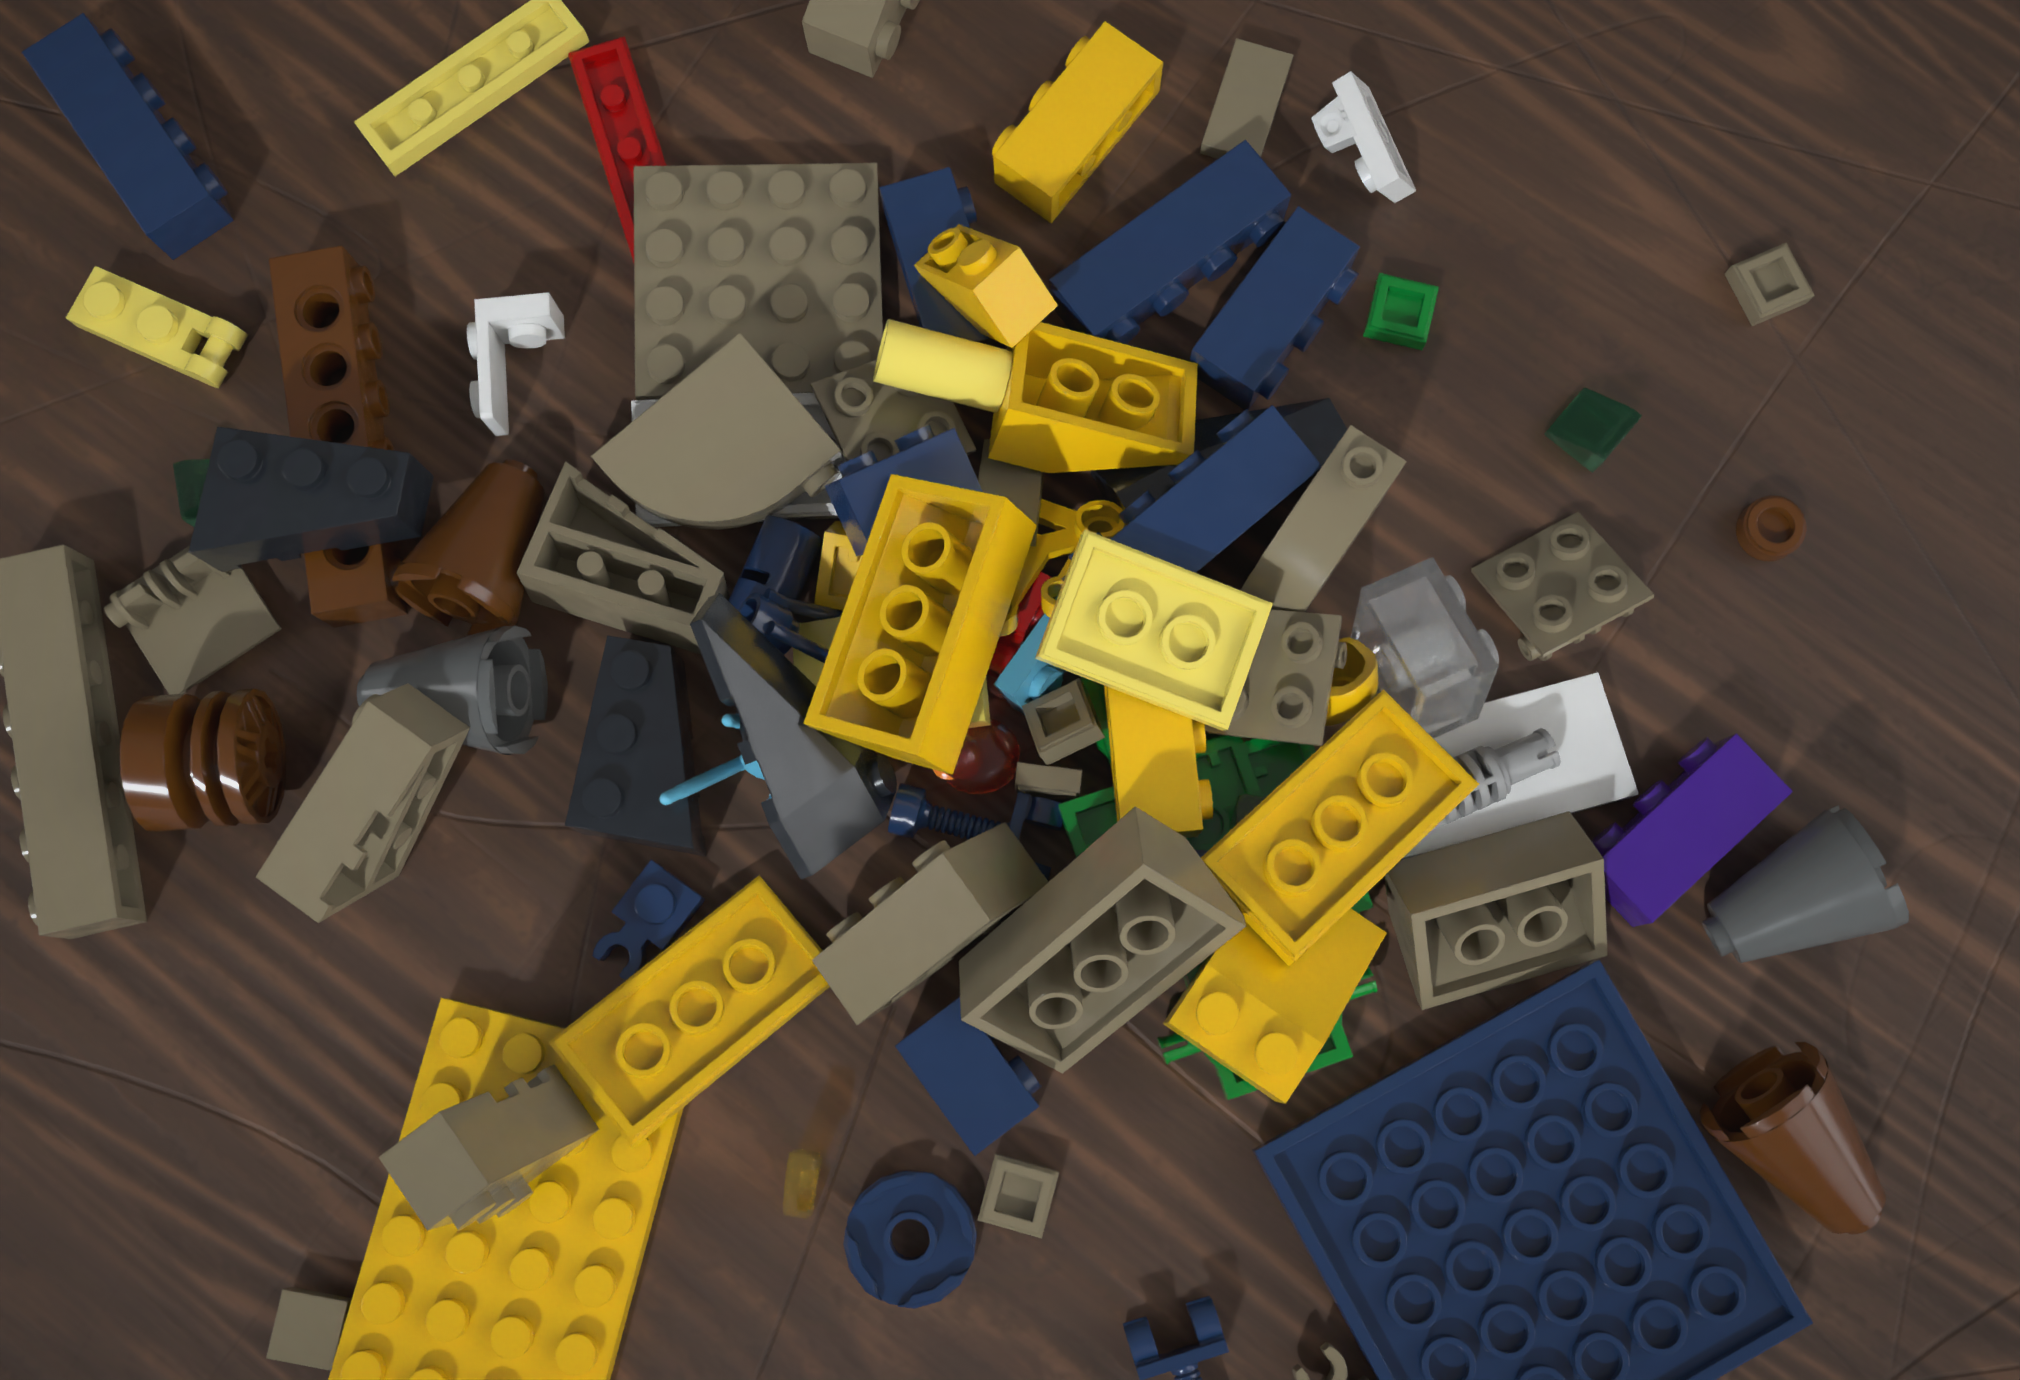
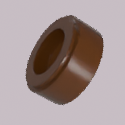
M1775 495L1765 496L1754 501L1742 511L1736 523V536L1742 549L1751 557L1767 562L1780 560L1798 549L1803 543L1807 531L1806 519L1801 509L1791 500Z

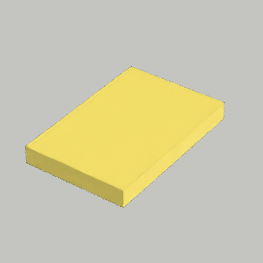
M1084 530L1080 535L1035 659L1224 731L1229 728L1273 603L1096 533Z

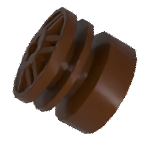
M240 689L233 694L224 691H213L202 698L201 701L197 696L190 694L145 696L133 703L123 723L120 741V775L125 798L135 820L146 831L156 832L201 829L209 820L215 826L224 827L237 826L240 822L249 825L269 824L278 815L284 798L286 785V745L280 718L274 703L268 695L258 689Z

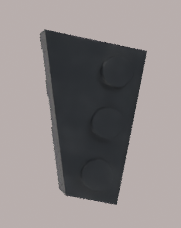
M217 427L188 553L224 572L241 569V564L274 558L286 561L302 558L301 554L331 548H338L343 551L421 537L434 476L414 456L407 452Z
M607 635L565 826L584 835L707 857L705 838L702 836L698 803L699 791L669 805H663L659 799L663 792L695 777L691 741L693 733L685 662L671 646Z

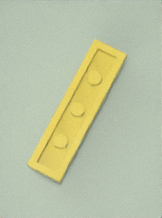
M530 0L355 120L354 123L396 177L569 57L568 53L579 50L590 41L584 28L562 0Z

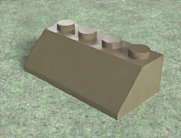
M1135 806L959 960L961 1020L1063 1074L1245 928V917L1189 841L1181 834Z

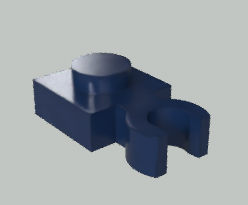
M650 860L611 911L623 920L625 925L619 932H612L603 936L597 942L592 956L597 960L605 961L614 948L624 946L628 950L630 958L619 976L627 980L646 965V948L652 942L663 951L672 945L706 899L657 862Z

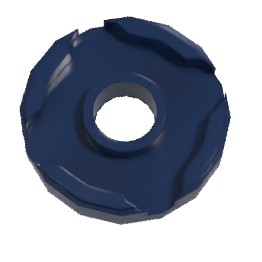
M907 1169L882 1176L859 1195L848 1216L843 1245L849 1269L865 1292L888 1304L915 1309L941 1301L961 1284L974 1260L977 1230L970 1205L953 1184L932 1172ZM914 1219L921 1222L927 1228L930 1243L927 1250L920 1256L913 1258L905 1257L898 1253L893 1246L892 1232L900 1221Z

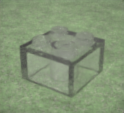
M1433 557L1362 587L1351 638L1360 641L1375 654L1378 663L1379 685L1377 693L1379 694L1384 689L1432 738H1436L1479 718L1499 667V655L1490 635L1484 629L1477 630L1466 613L1465 597L1458 582L1451 575L1444 576Z

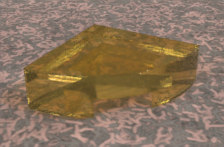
M803 1149L789 1152L783 1198V1212L785 1216L809 1219V1216H812L822 1162L820 1152Z

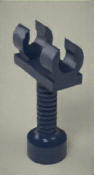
M900 783L891 811L888 832L913 839L918 830L928 827L929 830L935 828L936 832H939L941 829V833L944 834L947 831L948 835L952 833L956 837L960 835V838L966 836V839L969 840L1000 825L1001 822L997 821L995 823V820L991 819L989 821L988 818L983 820L981 816L976 818V815L970 817L969 813L964 815V812L960 811L958 813L957 810L951 811L950 808H947L945 811V807L939 809L938 805L933 807L926 799V789ZM1018 792L1012 819L1006 824L1018 840L1023 822L1060 831L1063 821L1058 804L1061 803ZM1035 863L1048 880L1051 867Z
M1210 1296L1186 1303L1198 1342L1160 1355L1158 1354L1146 1316L1123 1323L1139 1380L1148 1379L1171 1371L1172 1375H1175L1174 1380H1202V1377L1199 1376L1200 1370H1197L1198 1362L1229 1352L1213 1300Z

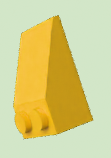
M1043 322L1036 325L1013 348L1007 346L1006 350H1010L1013 353L1012 365L1002 404L998 412L993 414L989 459L1045 473L1179 465L1194 453L1197 363Z
M1351 908L1290 967L1245 921V928L1206 958L1163 1024L1272 1100L1286 1104L1324 1046L1387 932Z

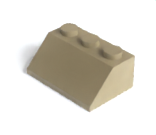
M1570 811L1400 860L1384 876L1389 915L1417 1002L1422 1010L1607 956L1604 858Z

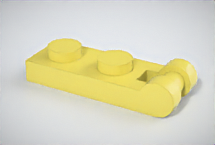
M97 266L93 268L66 316L67 320L85 331L215 388L221 386L228 373L223 366L232 350L240 351L248 336L242 329L226 320L215 316L211 317ZM202 337L207 338L208 340L200 355L194 354Z

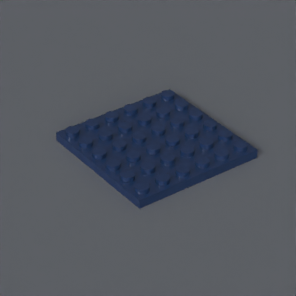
M1600 960L1590 961L1252 1149L1377 1380H1716L1813 1324Z

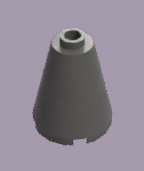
M502 626L373 662L358 682L357 701L360 706L367 698L374 694L382 695L409 683L470 727L462 745L504 755L525 754L535 746L539 736H529L533 721L545 720L547 712L548 681L545 662L540 649L528 648L523 637L532 635L526 628Z
M1839 805L1824 810L1707 904V908L1711 917L1702 921V925L1709 940L1721 957L1732 953L1739 963L1892 930L1909 922V911L1898 883L1884 889L1887 887V883L1880 866L1886 864V861L1878 847L1854 815L1846 808L1840 810Z

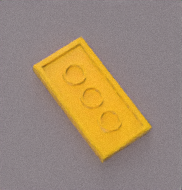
M1383 689L1205 853L1201 859L1244 915L1245 921L1290 967L1461 803L1479 783Z
M759 875L550 1040L549 1044L628 1144L634 1148L830 987L812 961L823 950Z

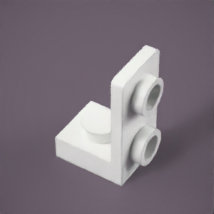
M549 292L474 299L475 322H469L467 325V341L472 358L477 360L478 380L471 381L470 402L475 417L481 418L495 436L509 434L505 344H510L517 348L530 349L545 345L546 340L565 338L564 315Z

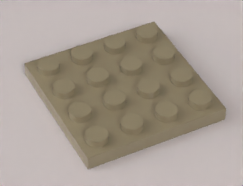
M877 163L634 166L636 400L660 399L739 333L745 337L792 394L813 393L810 386L812 382L876 360L883 336Z

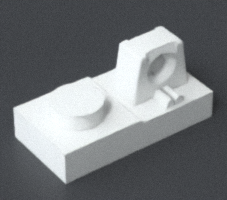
M1351 71L1332 82L1338 96L1312 116V122L1323 146L1331 153L1356 144L1362 157L1355 160V167L1362 182L1371 193L1377 190L1396 203L1416 192L1370 88Z

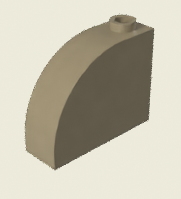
M741 333L736 335L591 455L606 475L641 508L671 523L707 530H722L750 525L765 519L768 515L772 516L804 492H807L811 498L817 496L825 490V485L834 482L840 475L835 466L842 461L840 448Z
M1350 425L1265 550L1240 591L1273 603L1271 610L1306 612L1375 512L1407 461Z

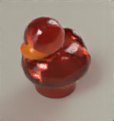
M990 718L991 725L968 728L953 775L934 769L933 772L939 778L946 780L955 789L968 794H985L996 791L1007 785L1014 777L1020 757L1017 738L1005 724Z

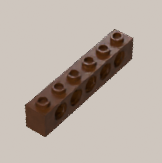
M342 245L269 258L290 437L335 443L337 434L343 428L354 425L352 436L342 444L395 451L391 441L385 438L383 417L389 416L390 404L383 382L377 379L375 360L382 358L383 351L378 330L375 324L370 322L368 303L375 301V289L368 268L365 265L360 266ZM339 312L334 323L321 328L323 320L329 314ZM347 368L344 378L339 383L328 386V381L334 372ZM399 541L369 546L366 557L354 565L349 563V557L353 549L341 551L338 548L304 553L311 614L332 627L336 628L408 615L407 603L394 590L398 581H392L397 567L405 559V557L400 556Z

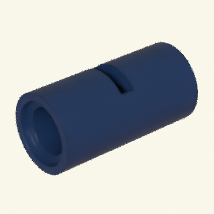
M766 516L728 601L738 610L752 593L763 595L768 588L787 598L799 600L822 548L823 539L809 529L777 516Z

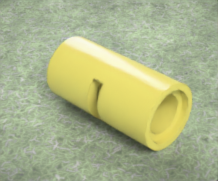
M888 319L878 351L873 382L997 413L1006 392L1013 353L1010 350Z

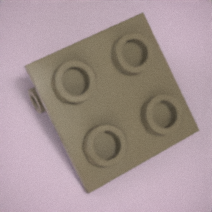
M876 360L810 384L846 462L871 450L874 451L878 461L899 452L894 440L929 424L935 436L955 428L966 455L977 450L953 402L873 382Z
M1579 512L1471 568V573L1525 635L1518 639V646L1528 661L1536 658L1546 661L1552 657L1553 652L1572 642L1579 643L1583 641L1588 633L1592 635L1601 631V626L1620 616L1627 617L1633 614L1636 607L1654 598L1653 592Z
M190 546L173 557L165 559L159 566L148 570L142 577L122 590L111 594L109 597L111 603L104 607L106 615L117 627L127 626L169 695L185 693L281 630L280 625L243 568L221 572L188 553Z
M1271 610L1228 730L1222 731L1204 724L1205 733L1322 746L1334 668L1343 669L1347 660V645L1345 642H1339L1342 616Z

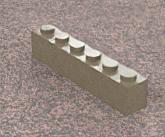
M64 544L0 558V674L4 677L7 704L3 708V722L7 733L12 738L16 765L11 771V782L16 796L21 800L24 828L20 832L19 841L22 854L30 866L33 888L28 897L30 916L38 926L39 936L65 939L79 938L147 922L131 810L125 798L120 775L121 740L94 560Z

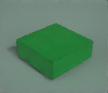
M1379 273L1375 281L1362 337L1422 351L1427 342L1439 287Z

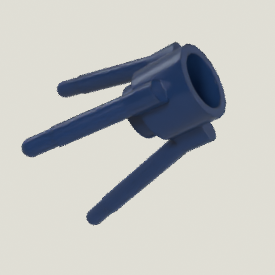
M770 588L763 595L752 593L738 609L783 655L793 647L822 663H825L829 649L800 635V624L797 620L793 619V614L824 620L841 617L843 612L842 610L787 598Z

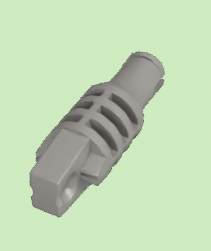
M1540 728L1533 731L1532 734L1496 750L1489 746H1479L1454 757L1479 785L1436 827L1449 824L1477 810L1506 799L1507 794L1511 791V785L1549 768L1558 767L1561 763L1559 752H1547V749L1556 746L1551 735L1545 729Z

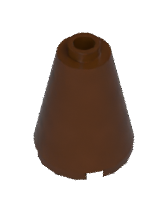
M506 459L503 463L492 462L487 464L399 564L392 578V581H398L394 589L398 596L415 610L448 627L452 617L471 623L468 635L502 626H516L525 590L517 571L539 523L545 494L543 486L537 481V473L526 464L512 459Z
M1795 1042L1801 1052L1784 1055L1776 1045L1745 1059L1725 1074L1714 1086V1089L1721 1097L1714 1105L1712 1111L1705 1102L1700 1109L1701 1122L1711 1136L1828 1231L1836 1234L1848 1233L1855 1235L1866 1232L1875 1226L1881 1218V1210L1886 1202V1194L1828 1062L1818 1048L1807 1042Z

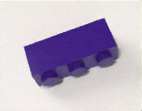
M1737 733L1716 743H1713L1708 737L1701 740L1678 761V764L1684 771L1673 782L1667 785L1661 779L1634 801L1632 806L1639 813L1623 828L1616 822L1612 823L1591 841L1604 858L1605 899L1632 927L1653 923L1793 792Z

